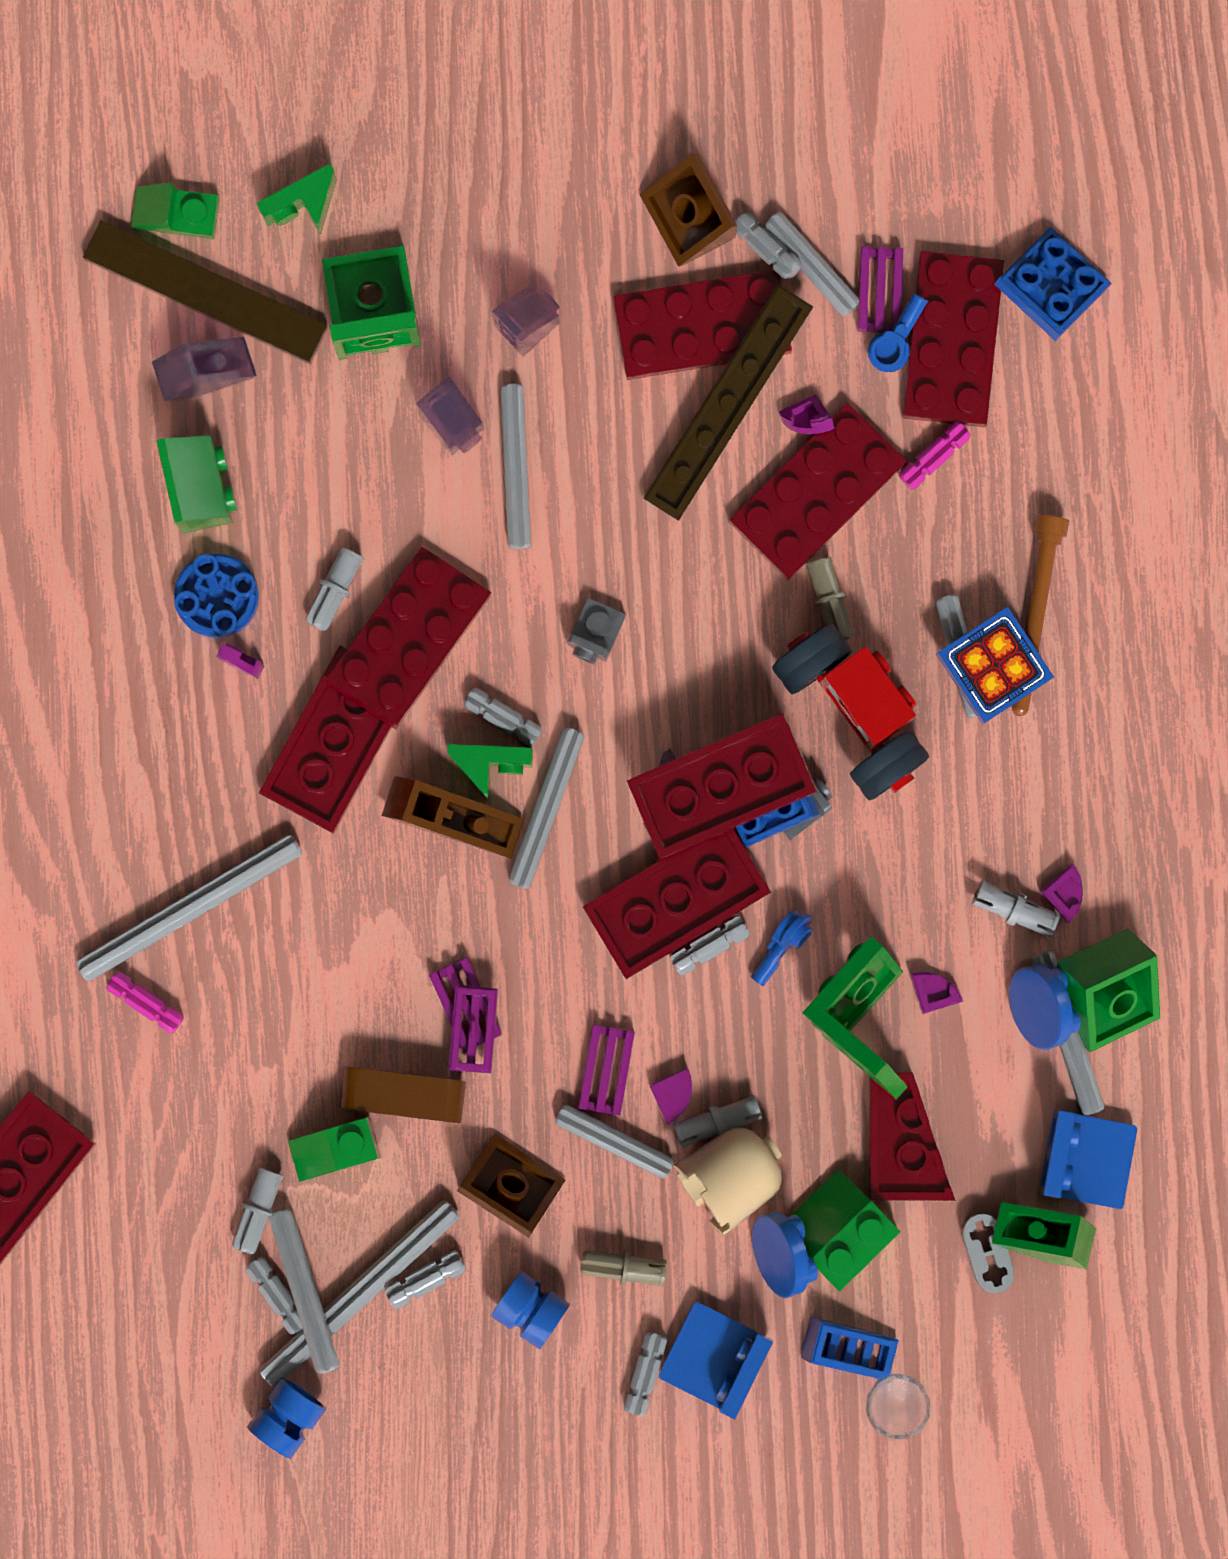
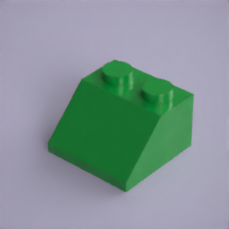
M210 435L156 440L174 523L182 533L186 534L233 523L230 512L237 510V504L232 485L225 487L221 471L228 470L223 445L215 446V442Z
M1129 928L1057 962V967L1061 968L1067 977L1068 985L1066 990L1069 994L1072 1008L1076 1010L1080 1017L1081 1024L1077 1032L1084 1047L1090 1053L1160 1019L1157 955Z
M839 1169L790 1215H797L803 1222L805 1228L803 1242L807 1255L814 1260L817 1269L839 1292L901 1232Z

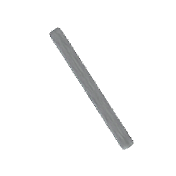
M291 834L282 837L76 961L79 972L85 980L92 981L297 859L302 854L299 844Z
M441 1201L323 1310L331 1336L459 1219L458 1212L449 1202ZM303 1329L260 1368L261 1376L269 1385L275 1387L282 1377L287 1378L311 1356Z

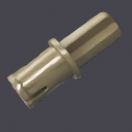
M823 558L807 564L806 569L809 572L817 598L814 601V606L820 608L825 626L832 623L838 629L842 638L848 640L853 637V630L843 601L847 596L845 592L841 593L832 565V558Z
M586 1250L582 1254L580 1270L586 1276L620 1280V1285H625L627 1281L663 1287L667 1260L630 1256L629 1251H624L623 1255Z

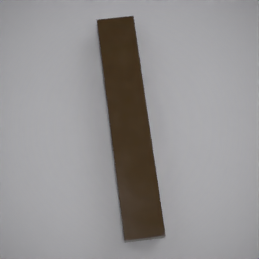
M100 220L83 256L85 261L310 365L328 329V325L102 220Z
M777 284L644 495V500L674 519L680 520L814 306Z

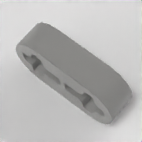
M979 1213L968 1217L962 1227L963 1242L977 1284L987 1292L1001 1293L1007 1290L1013 1282L1014 1270L1008 1249L992 1244L997 1220L990 1215ZM982 1221L984 1226H992L993 1233L987 1236L990 1250L983 1251L981 1242L970 1237V1232L976 1230L975 1222ZM992 1255L995 1265L1000 1268L1004 1267L1006 1274L1000 1276V1284L994 1286L991 1280H984L982 1273L988 1271L985 1257Z

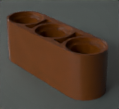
M344 1066L339 1109L461 1123L466 1081Z

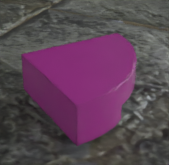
M817 394L779 411L782 423L797 433L818 434L835 429L832 418Z
M228 643L222 644L216 656L220 661L256 679H259L265 667L258 659L242 653L240 649Z
M1073 863L1040 891L1067 923H1070L1077 915L1083 896L1081 876Z
M929 972L909 974L922 1014L964 1002L957 988L947 979Z
M685 1069L650 1086L667 1125L675 1121L684 1112L690 1101L692 1080L689 1069Z

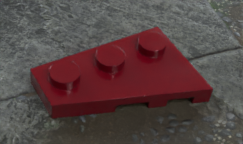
M895 1072L907 1085V1088L897 1099L869 1076V1199L871 1201H956L913 1072Z

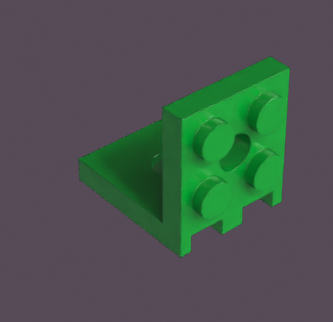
M404 245L322 259L332 325H329L331 339L339 360L347 359L349 355L371 352L373 355L389 352L388 349L407 345H413V348L421 346ZM374 284L380 287L382 290L380 301L375 305H365L360 302L358 294L363 286Z
M870 936L865 943H860L852 949L847 957V963L836 975H831L821 984L817 997L802 1014L811 1021L824 1038L897 1099L907 1088V1085L883 1059L850 1032L903 973L902 969L885 948Z

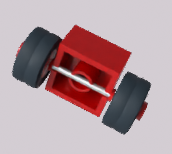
M832 623L824 626L812 635L806 631L789 643L787 647L790 651L776 661L772 669L792 695L800 692L816 680L818 683L821 682L820 685L871 754V756L849 773L855 784L860 787L863 795L870 801L889 788L896 793L915 778L911 772L929 758L928 752L919 743L911 730L905 731L886 745L882 744L911 723L916 717L913 709L917 706L915 700L903 685L896 688L890 680L888 673L892 670L884 657L877 650L871 654L865 646L830 672L832 668L852 652L849 644L842 638L840 632Z

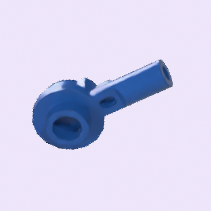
M913 293L891 331H883L874 336L868 347V357L874 367L883 372H895L907 363L910 347L906 338L928 300Z
M793 910L781 921L772 935L771 943L767 947L769 952L750 976L754 981L764 986L779 967L780 960L787 950L792 946L798 949L807 941L813 931L809 926L812 919L811 916L807 913L801 915L798 911Z

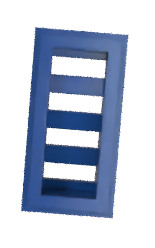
M811 1317L801 1358L812 1364L889 1381L899 1340ZM827 1332H829L824 1354H822ZM842 1335L846 1336L841 1359L835 1357ZM858 1339L863 1340L858 1363H854L853 1358ZM874 1343L880 1344L875 1368L869 1367Z

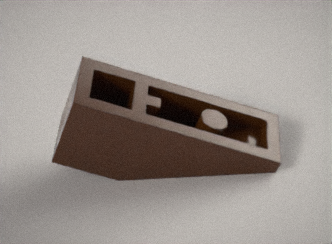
M394 776L381 815L510 859L524 819L426 783L399 776Z

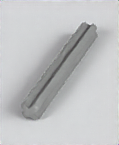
M506 384L501 387L508 545L510 549L520 550L530 548L531 546L524 389L521 384Z
M565 727L562 730L509 876V882L515 886L528 889L531 886L584 740V734L578 730Z
M1053 951L1044 952L1032 958L1033 964L1044 965L1049 969L1057 967V959ZM1078 1032L1072 1033L1069 1039L1063 1045H1060L1081 1112L1084 1115H1090L1102 1111L1104 1103L1086 1048Z
M289 1209L280 1210L269 1217L315 1371L320 1374H326L339 1368L338 1357L293 1212Z

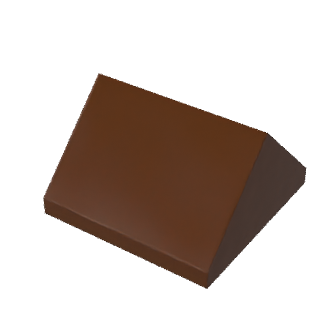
M698 152L692 153L639 194L678 267L736 238L737 224Z
M494 1134L457 1191L529 1238L566 1180Z

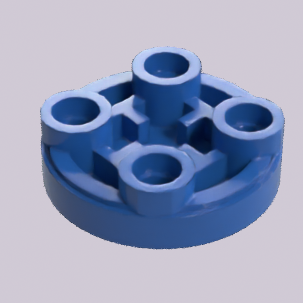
M202 554L198 556L180 573L174 589V605L182 621L192 631L207 638H227L241 632L254 618L259 604V589L251 571L238 559L225 554Z
M1033 964L1021 968L1014 973L1009 986V1004L1016 1026L1032 1046L1041 1050H1049L1063 1045L1072 1033L1080 1029V1017L1076 1010L1072 1008L1071 1000L1066 990L1068 985L1066 974L1059 967L1049 969L1044 965Z
M771 1212L759 1216L754 1223L752 1231L754 1255L761 1275L769 1288L779 1297L789 1298L801 1294L806 1289L808 1283L817 1280L818 1271L814 1260L807 1255L803 1242L805 1228L801 1219L797 1215L787 1217L780 1212Z

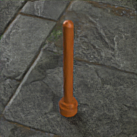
M1036 515L1033 530L1034 533H1037L1036 541L1040 542L1025 633L1037 652H1039L1056 546L1061 545L1062 538L1067 537L1069 526L1068 519L1050 515ZM1032 692L1012 705V711L1015 715L1024 716L1028 713Z

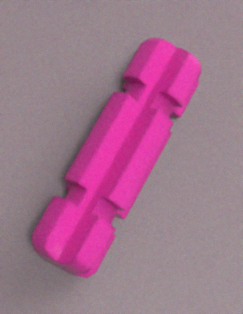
M959 421L953 422L943 432L945 434L943 437L939 435L914 459L916 462H910L900 471L899 477L911 490L916 489L926 479V474L930 476L954 454V448L957 447L959 449L969 440L971 436L969 431Z
M116 972L111 977L106 986L107 991L117 998L123 997L127 1005L149 1020L158 1021L157 1025L168 1033H174L179 1028L184 1019L182 1013L172 1006L167 1008L165 1006L166 1002L140 984L134 985L132 983L133 980L124 973Z

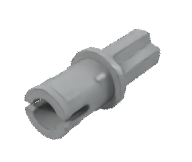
M343 547L339 548V553L325 580L320 579L319 584L322 586L306 616V622L320 630L326 631L329 628L343 598H349L350 593L347 590L360 564L364 560L360 555Z
M258 1167V1173L247 1203L242 1202L241 1204L244 1211L232 1242V1246L235 1249L249 1254H254L257 1250L267 1219L273 1214L270 1211L281 1180L284 1178L283 1175Z

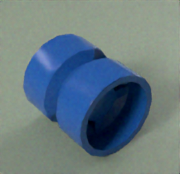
M521 1270L490 1316L509 1329L518 1326L520 1328V1337L540 1350L569 1308L570 1303L553 1291L544 1294L540 1292L541 1283Z
M282 1377L268 1396L270 1406L261 1407L247 1428L271 1449L291 1459L305 1440L304 1429H313L326 1411V1407L303 1388Z

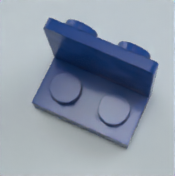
M1053 1110L1038 1194L1122 1209L1126 1196L1137 1127L1131 1124Z
M695 1302L659 1372V1378L719 1408L720 1413L735 1420L773 1344V1340L699 1302Z

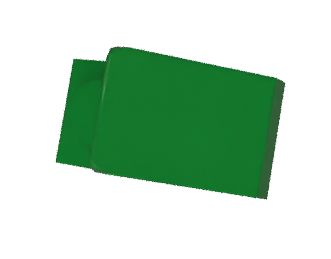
M328 164L257 202V207L266 225L270 226L276 223L277 226L287 224L299 215V209L305 207L320 235L337 182L335 172L331 164Z
M174 183L137 186L131 228L214 239L220 202L219 195L177 190Z
M447 744L449 757L487 799H489L490 766H498V774L523 775V768L533 767L532 748Z

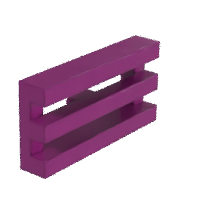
M867 246L861 247L858 332L881 333L883 331H891L899 319L902 300L903 248L887 249V247H878V249H873ZM870 258L877 259L875 323H867ZM886 259H894L891 324L884 323Z
M468 957L429 974L451 1026L454 1008L441 979L448 976L455 991L456 985L462 986L456 972L464 970L472 987H481ZM464 995L463 1011L470 1024L471 1005L467 996ZM481 996L480 1007L487 1021L488 1001L485 996ZM497 1021L495 1024L494 1038H497L502 1035L501 1030L497 1024ZM479 1024L477 1046L485 1043L486 1033L483 1034ZM461 1026L460 1046L463 1052H466L468 1050V1039Z
M455 986L449 1070L492 1073L498 1000L497 988ZM464 995H472L467 1062L459 1063ZM481 996H489L483 1064H475Z
M593 1025L579 1109L621 1116L635 1032ZM600 1035L608 1036L598 1099L597 1103L589 1102L599 1038ZM622 1038L625 1039L614 1106L606 1105L616 1039Z

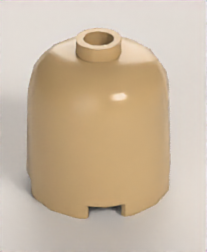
M743 1127L731 1128L674 1165V1168L679 1172L676 1174L694 1204L697 1207L702 1203L706 1204L714 1216L709 1220V1223L723 1236L768 1202L779 1191L782 1182L781 1169L776 1161L782 1157L778 1147L769 1136L760 1139L753 1131Z

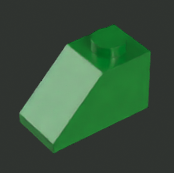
M370 1117L288 1141L299 1182L381 1158Z
M1001 1202L992 1244L1045 1262L1087 1269L1096 1228L1082 1216Z

